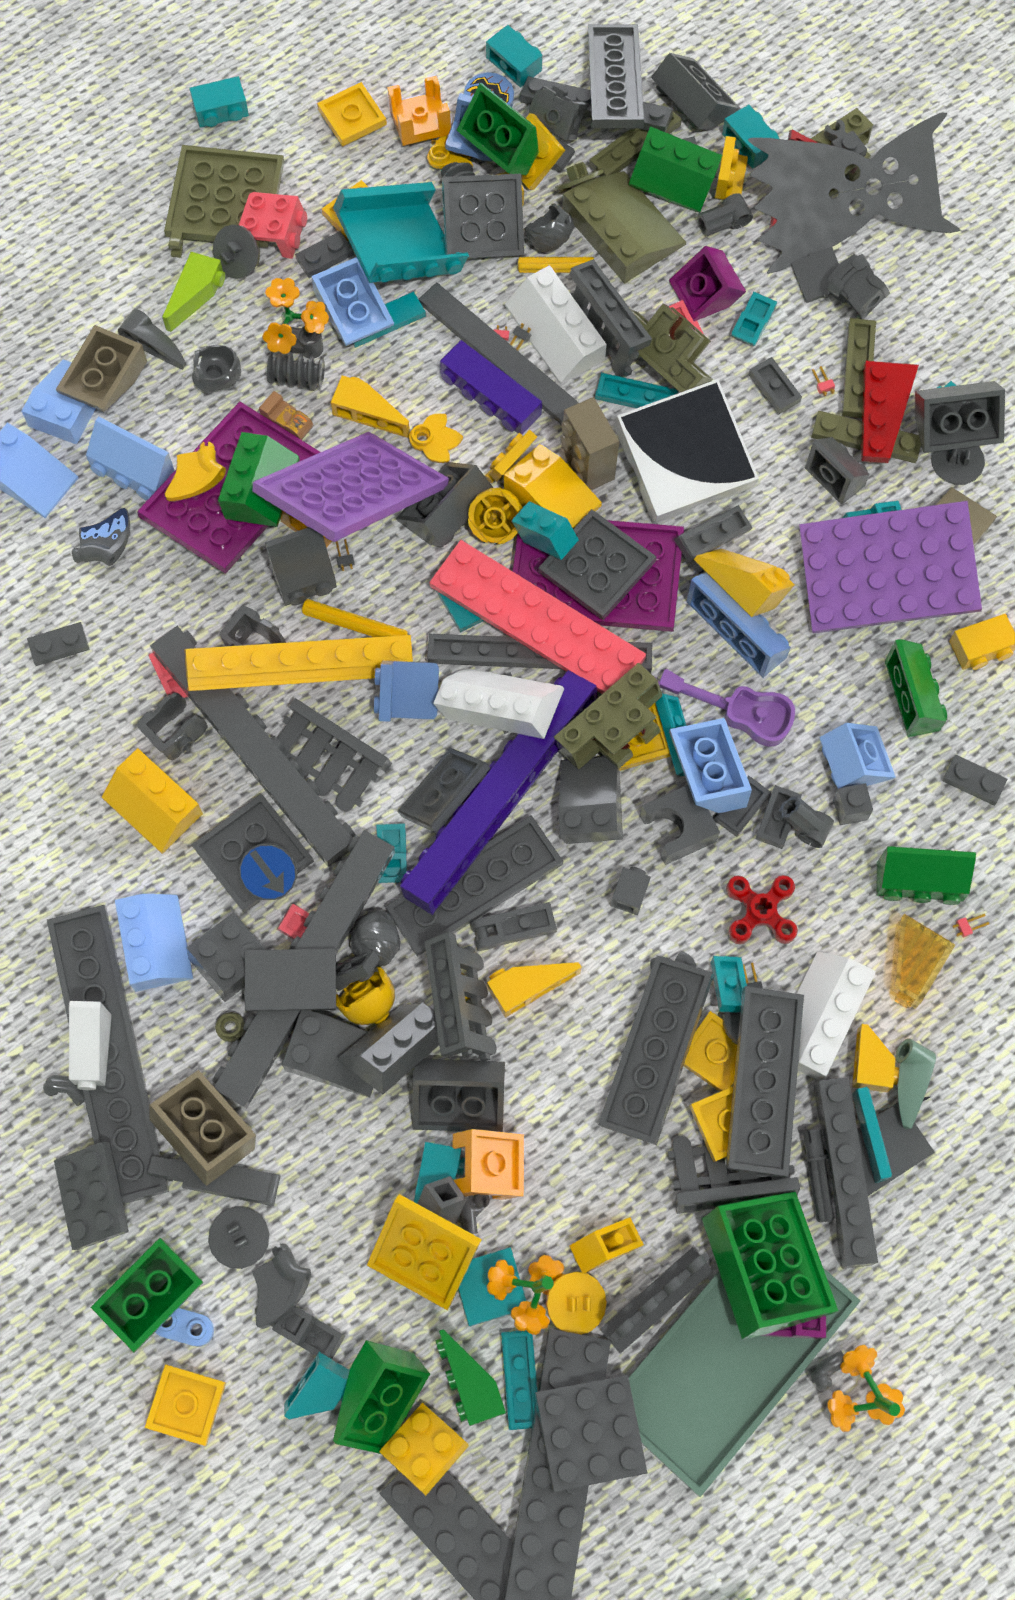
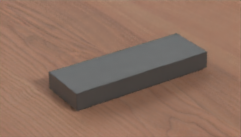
M738 505L681 534L674 540L687 562L690 563L694 561L697 555L711 552L749 532L752 526Z

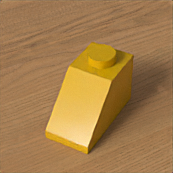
M861 1024L856 1034L852 1088L868 1087L872 1091L888 1093L893 1088V1085L898 1084L899 1068L895 1067V1057L868 1024Z
M631 1217L596 1230L569 1246L575 1261L579 1265L582 1274L632 1252L644 1244Z

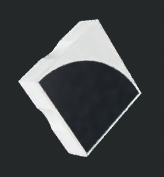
M719 379L616 417L614 428L626 458L636 473L639 490L653 524L689 512L703 503L719 501L754 488L759 479Z

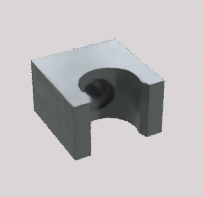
M689 785L642 805L640 817L644 824H650L657 819L663 818L671 820L680 829L681 836L675 841L666 843L663 847L661 858L665 865L717 842L720 831L709 810L695 805Z

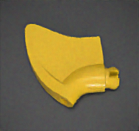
M203 442L200 444V449L197 452L177 455V470L165 492L168 501H178L199 495L217 485L224 478L226 468L217 463L213 443L208 442V446H205Z

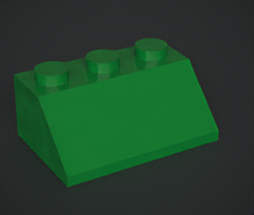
M479 83L457 131L507 173L527 175L539 153L536 127L484 84Z
M650 126L628 185L700 213L723 155Z
M241 432L218 499L224 518L278 527L283 510L252 492L253 482L299 462V456L269 436Z
M903 639L895 640L885 659V664L907 737L940 731L947 721V710L945 705L940 703L938 697L939 684L936 679L932 678L930 656L924 652L922 644Z
M887 846L877 861L876 896H884V899L888 901H900L904 897L913 898V901L917 903H929L933 899L943 900V904L958 905L960 901L963 902L970 894L976 852Z
M159 1238L90 1308L135 1353L204 1282L165 1240Z

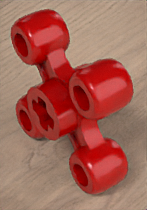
M786 875L778 876L773 881L771 890L766 894L753 892L748 880L743 876H734L728 881L726 886L727 895L733 900L742 902L746 907L745 917L734 921L729 927L728 936L733 943L745 944L749 941L752 930L762 925L769 927L773 931L774 938L779 943L789 944L794 941L798 933L797 925L789 919L782 918L777 911L778 903L793 895L795 891L793 879ZM779 885L786 886L787 890H781ZM734 886H740L742 891L735 890ZM758 905H763V910L767 909L765 914H760V910H756ZM736 929L743 930L744 935L737 934ZM781 929H787L790 934H784Z

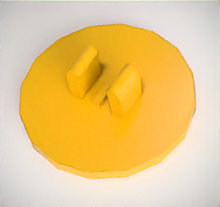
M576 1271L563 1274L555 1280L553 1287L548 1291L546 1301L548 1317L554 1326L561 1331L580 1335L589 1333L600 1324L605 1315L607 1304L605 1291L599 1281L587 1273L582 1274V1272Z

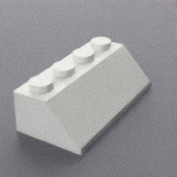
M550 265L527 277L505 303V307L519 327L523 323V330L527 331L528 327L531 328L529 332L532 335L529 339L530 343L560 385L605 361L607 344Z
M463 668L443 679L433 704L449 720L544 739L564 688L560 685Z
M817 951L797 994L804 995L798 1071L817 1081L823 1080L827 1076L876 971L850 958Z

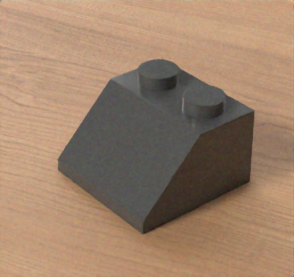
M833 437L817 439L812 443L805 469L841 505L865 487L870 474L864 464L856 461L849 454L847 448L842 443H838Z

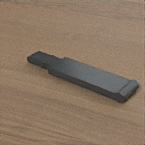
M151 1156L147 1175L164 1178L168 1181L183 1182L182 1188L267 1206H274L281 1177L275 1173L233 1166L206 1186L186 1162L178 1161L175 1158L168 1159L158 1156Z

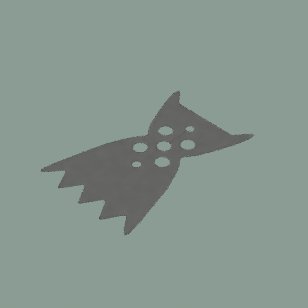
M947 113L934 115L910 128L883 146L871 159H867L856 152L824 143L774 138H749L748 141L752 145L769 155L761 165L750 173V176L769 184L773 188L754 208L777 219L775 225L759 238V241L782 251L781 255L770 266L767 274L784 270L792 266L791 263L808 257L811 252L815 254L839 244L864 227L876 214H880L893 222L941 233L961 231L960 228L942 216L932 136L933 132L947 116ZM889 157L895 158L899 164L898 170L894 174H887L883 170V162ZM850 164H855L860 169V176L856 181H849L845 177V169ZM913 174L918 177V182L915 185L910 184L908 181L909 177ZM876 178L881 182L882 188L877 195H871L867 192L866 184L869 179ZM833 188L839 192L836 199H832L829 196V192ZM893 192L900 193L903 198V203L898 209L890 208L887 203L888 196ZM854 199L862 200L865 205L864 212L859 216L851 214L849 210L850 202Z

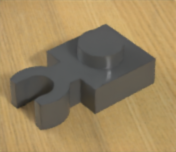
M838 119L836 121L835 128L837 131L832 130L829 125L825 126L824 135L831 141L832 146L856 152L863 157L866 156L867 148L854 131L845 132V124L842 120Z

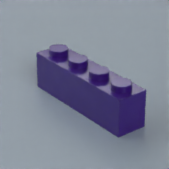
M462 340L440 360L442 379L447 384H454L468 400H475L479 403L487 415H494L500 419L508 431L523 434L542 415V401Z

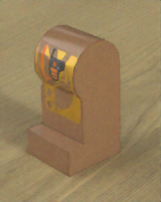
M275 391L259 407L261 415L301 440L314 426L307 415L285 402L283 397Z

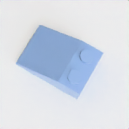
M357 257L312 276L313 291L318 301L325 304V312L329 315V321L345 346L394 325L375 284L369 283Z
M63 359L33 389L21 412L28 427L77 445L96 408L56 391L57 386L72 363Z
M7 422L0 431V490L46 518L77 481L78 476L30 436Z

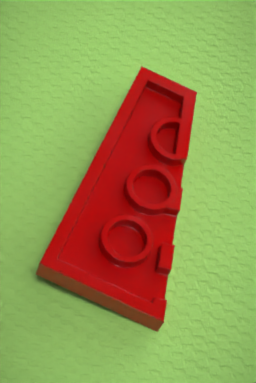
M865 361L861 461L889 463L919 365Z

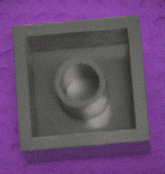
M234 912L186 947L190 962L224 1002L245 987V950H266Z

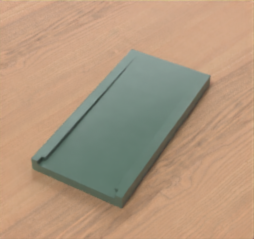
M824 1269L838 1308V1312L826 1316V1338L756 1336L742 1340L720 1272L718 1271L629 1376L642 1445L698 1497L704 1494L860 1303L861 1300L826 1269Z

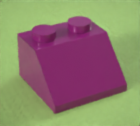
M704 246L669 279L680 301H684L693 321L729 308L746 293L744 286L723 250Z

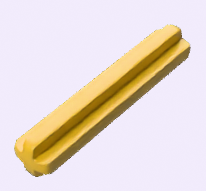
M519 257L518 271L520 273H536L550 265L555 273H570L572 267L593 260L594 257Z

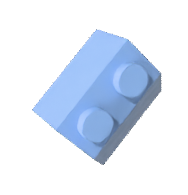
M845 723L819 737L823 746V755L828 760L832 771V780L838 789L865 783L869 786L896 778L877 726Z

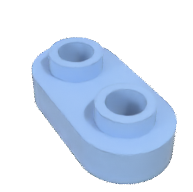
M178 1308L171 1315L173 1319L172 1325L167 1328L162 1325L155 1332L161 1337L200 1347L206 1345L212 1339L214 1325L205 1315ZM196 1324L202 1326V1333L199 1336L192 1334V1328Z

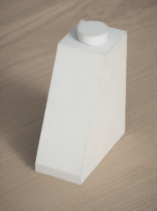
M70 1001L69 1080L73 1084L78 1085L77 1089L96 1090V1086H105L112 1014L101 1002Z

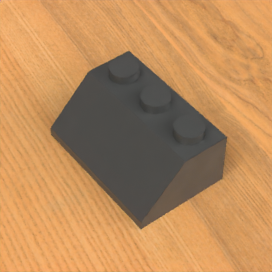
M669 52L651 77L657 84V90L664 96H669L673 101L672 106L680 113H684L689 118L688 123L698 131L700 129L712 130L723 123L725 118L741 109L694 58Z
M991 381L915 391V420L923 452L1004 443L1005 389L997 382Z
M446 462L438 471L449 478L448 485L444 490L406 507L396 520L429 545L443 547L449 544L458 529L468 523V512L472 501L479 493L493 488L477 465Z
M423 1002L400 1005L383 1022L375 1026L339 1057V1062L383 1095L439 1046L435 1011Z
M423 1059L414 1067L413 1130L466 1131L476 1129L503 1132L505 1062Z

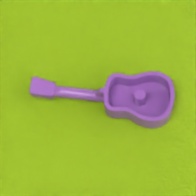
M668 669L664 670L659 682L660 688L678 695L680 692L726 710L725 721L728 726L744 731L755 742L763 746L772 747L782 743L794 722L795 706L787 696L780 693L756 692L749 687L740 686L731 697L724 698L685 683L683 678Z

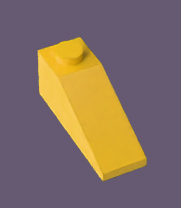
M341 376L331 400L332 414L334 416L403 437H409V420L376 390L360 378Z
M579 962L512 967L507 971L502 968L490 975L487 989L506 1018L581 974L582 967Z

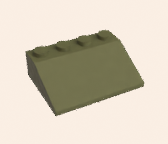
M625 171L586 180L563 194V209L573 218L574 226L625 284L685 246L687 242L641 190L628 185L631 178Z

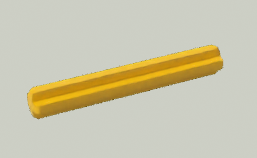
M306 599L302 606V613L306 616L368 636L408 635V632L404 629L310 599Z

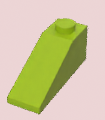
M190 252L162 316L166 331L172 332L215 295L218 287L223 286L225 272H223L219 259Z

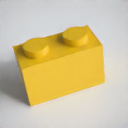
M1005 613L954 631L949 643L962 670L970 667L973 670H977L986 666L990 660L997 658L998 661H1003L1013 656L1015 651V631Z

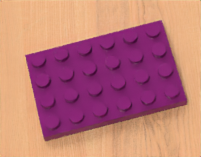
M241 401L201 442H204L205 446H208V442L213 443L215 446L216 461L226 468L224 478L217 485L199 495L178 501H168L165 492L175 476V470L137 511L140 519L225 574L268 527L267 525L225 519L218 501L241 432L269 436L297 454L300 458L299 462L320 453L314 447ZM200 444L193 452H197L200 449Z
M607 520L654 554L656 562L604 620H601L541 575L538 568L550 554L524 543L519 533L517 534L513 572L601 626L674 632L682 552L674 539L684 533V526Z

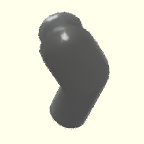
M52 1075L46 1079V1083L43 1085V1090L48 1096L67 1093L76 1106L85 1102L83 1090L77 1089L78 1085L73 1084L69 1080V1076Z
M477 1194L467 1198L460 1214L462 1229L471 1234L478 1233L476 1217L489 1205V1195Z
M842 1351L822 1360L812 1372L811 1381L816 1384L818 1390L824 1391L832 1386V1379L829 1375L840 1370V1365L844 1362Z

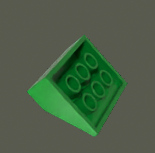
M796 1192L721 1205L702 1218L742 1340L776 1332L838 1312Z

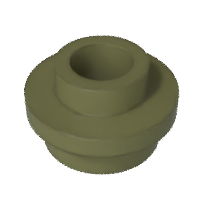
M225 1013L216 1022V1033L225 1042H235L245 1033L243 1029L245 1021L237 1013ZM235 1023V1031L227 1032L225 1029L226 1025Z

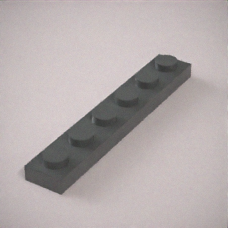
M528 76L520 94L521 103L531 105L537 90L545 89L546 86L552 89L554 85L565 92L566 97L587 103L588 105L583 116L591 118L590 90ZM643 102L644 128L639 129L649 131L651 126L667 132L673 116V108Z

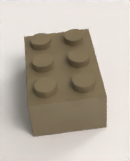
M589 398L565 409L563 422H561L563 430L560 436L562 446L559 449L561 458L567 464H570L573 471L590 490L615 480L619 439L595 398Z
M200 1070L194 1072L149 1105V1120L206 1186L255 1150L256 1134Z

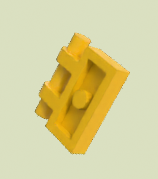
M530 429L524 436L519 432L505 449L506 453L501 452L489 466L490 471L485 475L490 483L498 482L535 441L537 436Z

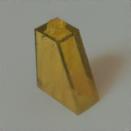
M903 914L896 924L890 994L895 996L894 1000L899 1005L905 1008L913 1007L916 1009L923 1001L954 949L955 944L906 914Z

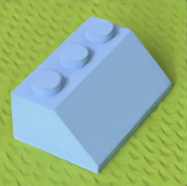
M98 416L86 453L91 466L90 469L100 477L106 475L112 478L123 489L129 487L135 490L141 498L148 500L175 471L169 452Z
M725 718L670 729L669 733L695 805L717 813L746 808L752 789Z
M139 894L115 900L129 984L134 991L138 992L194 979L191 962L187 955L186 947L188 946L178 895Z

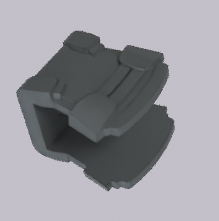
M554 85L552 89L546 86L545 89L537 90L532 99L528 114H535L551 134L554 133L565 140H577L578 130L588 104L566 97V93Z
M853 254L844 260L830 275L827 290L833 293V297L840 302H846L852 306L859 317L865 319L890 292L885 283L874 275L870 267L871 265L864 254L858 256Z
M246 606L238 609L219 634L225 646H242L253 631L269 640L272 644L286 643L277 626L264 618L260 619L257 611Z
M178 693L168 694L157 704L158 708L154 712H146L137 723L139 730L171 761L188 751L208 728L206 721L202 717L195 715L188 719L180 727V730L166 743L162 741L157 733L168 722L180 715L187 706L186 700Z

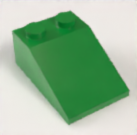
M368 1340L365 1341L350 1367L333 1437L335 1444L381 1454L379 1451L397 1432L430 1376L429 1371L413 1352Z

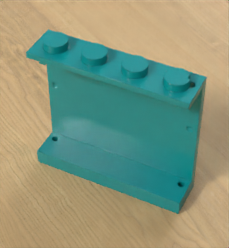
M432 182L340 190L333 209L369 283L400 279L409 280L445 274L454 275L461 272L469 254L468 252H456L455 254L446 255L445 235L429 205L436 191Z

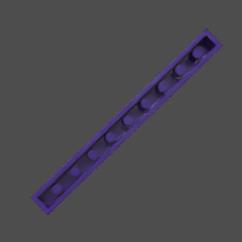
M569 670L563 677H559L555 681L554 685L563 686L564 691L545 738L518 734L514 740L508 741L502 756L498 761H493L490 764V769L484 779L470 792V797L466 802L460 804L455 810L449 824L441 827L431 847L423 850L414 869L407 871L403 876L400 887L405 899L429 914H434L559 751L554 736L598 698L597 685Z

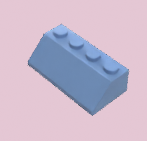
M708 573L697 575L691 579L686 602L762 678L767 676L787 658L791 648L787 639L782 634H777L769 626V622L763 615L759 614L751 617Z

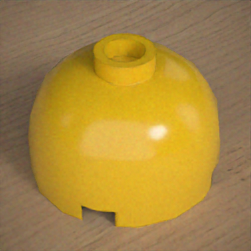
M500 487L489 488L479 493L470 504L468 512L469 527L473 534L483 542L504 544L512 540L518 533L511 520L521 511L522 505L519 499L509 490Z
M377 967L378 972H374L368 980L364 982H359L358 980L350 983L343 989L345 992L341 997L336 994V1006L350 1022L357 1025L378 1024L389 1016V1011L395 1001V989L391 979L381 967Z

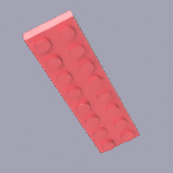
M462 540L459 541L429 582L431 588L566 672L569 670L597 685V691L601 694L607 691L637 663L642 664L646 658V653Z

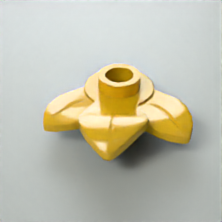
M448 135L442 136L438 140L436 139L435 145L430 148L427 154L429 165L437 169H442L447 164L454 162L470 163L473 167L470 161L471 156L456 154L445 148Z
M432 414L425 419L423 424L415 426L410 431L409 442L414 449L423 451L427 459L437 463H446L450 461L448 451L457 447L462 442L463 436L456 430L446 427V414ZM420 436H425L427 440L420 441L418 440V438Z

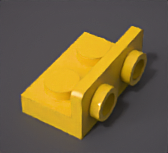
M726 136L715 193V198L725 200L732 194H742L748 157L738 155L739 149H734L735 137Z

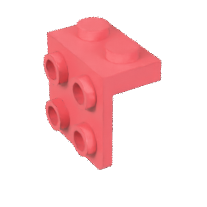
M252 192L248 196L239 225L248 229L255 240L276 242L282 257L293 259L295 250L300 246L302 228L307 224V213L304 211L298 196Z

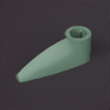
M907 1038L899 1045L895 1059L900 1063L898 1101L903 1128L912 1129L933 1073L936 1054L916 1041Z

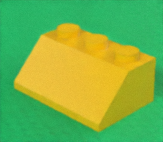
M138 748L117 767L102 795V799L161 854L203 815L199 804Z

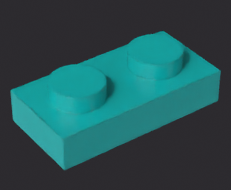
M713 956L710 964L714 974L713 981L719 1012H740L743 987L747 986L742 957Z

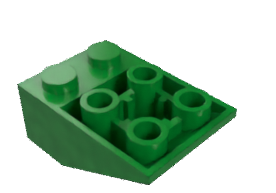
M444 1329L440 1330L441 1338L435 1341L441 1359L448 1358L451 1367L450 1370L445 1371L452 1391L458 1389L461 1401L455 1403L461 1422L468 1420L469 1426H473L506 1414L496 1381Z

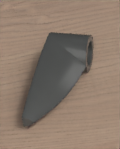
M133 309L118 328L119 335L142 344L145 352L179 369H184L186 362L177 346L163 331L152 324L151 319L144 312Z

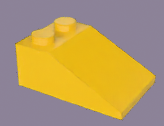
M541 444L504 474V489L509 490L519 499L522 508L530 501L567 518L573 529L591 509L597 511L602 506V502L560 456Z
M722 548L697 555L694 558L751 617L775 609L795 586L785 570Z

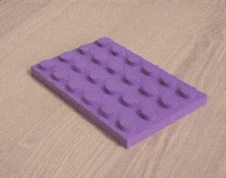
M366 432L254 481L252 492L325 536L328 540L336 542L444 490L448 485L449 478L371 432Z
M968 501L799 524L812 633L982 611Z

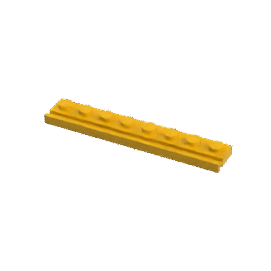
M411 635L184 649L188 691L375 679V669L381 668L383 660L413 662Z

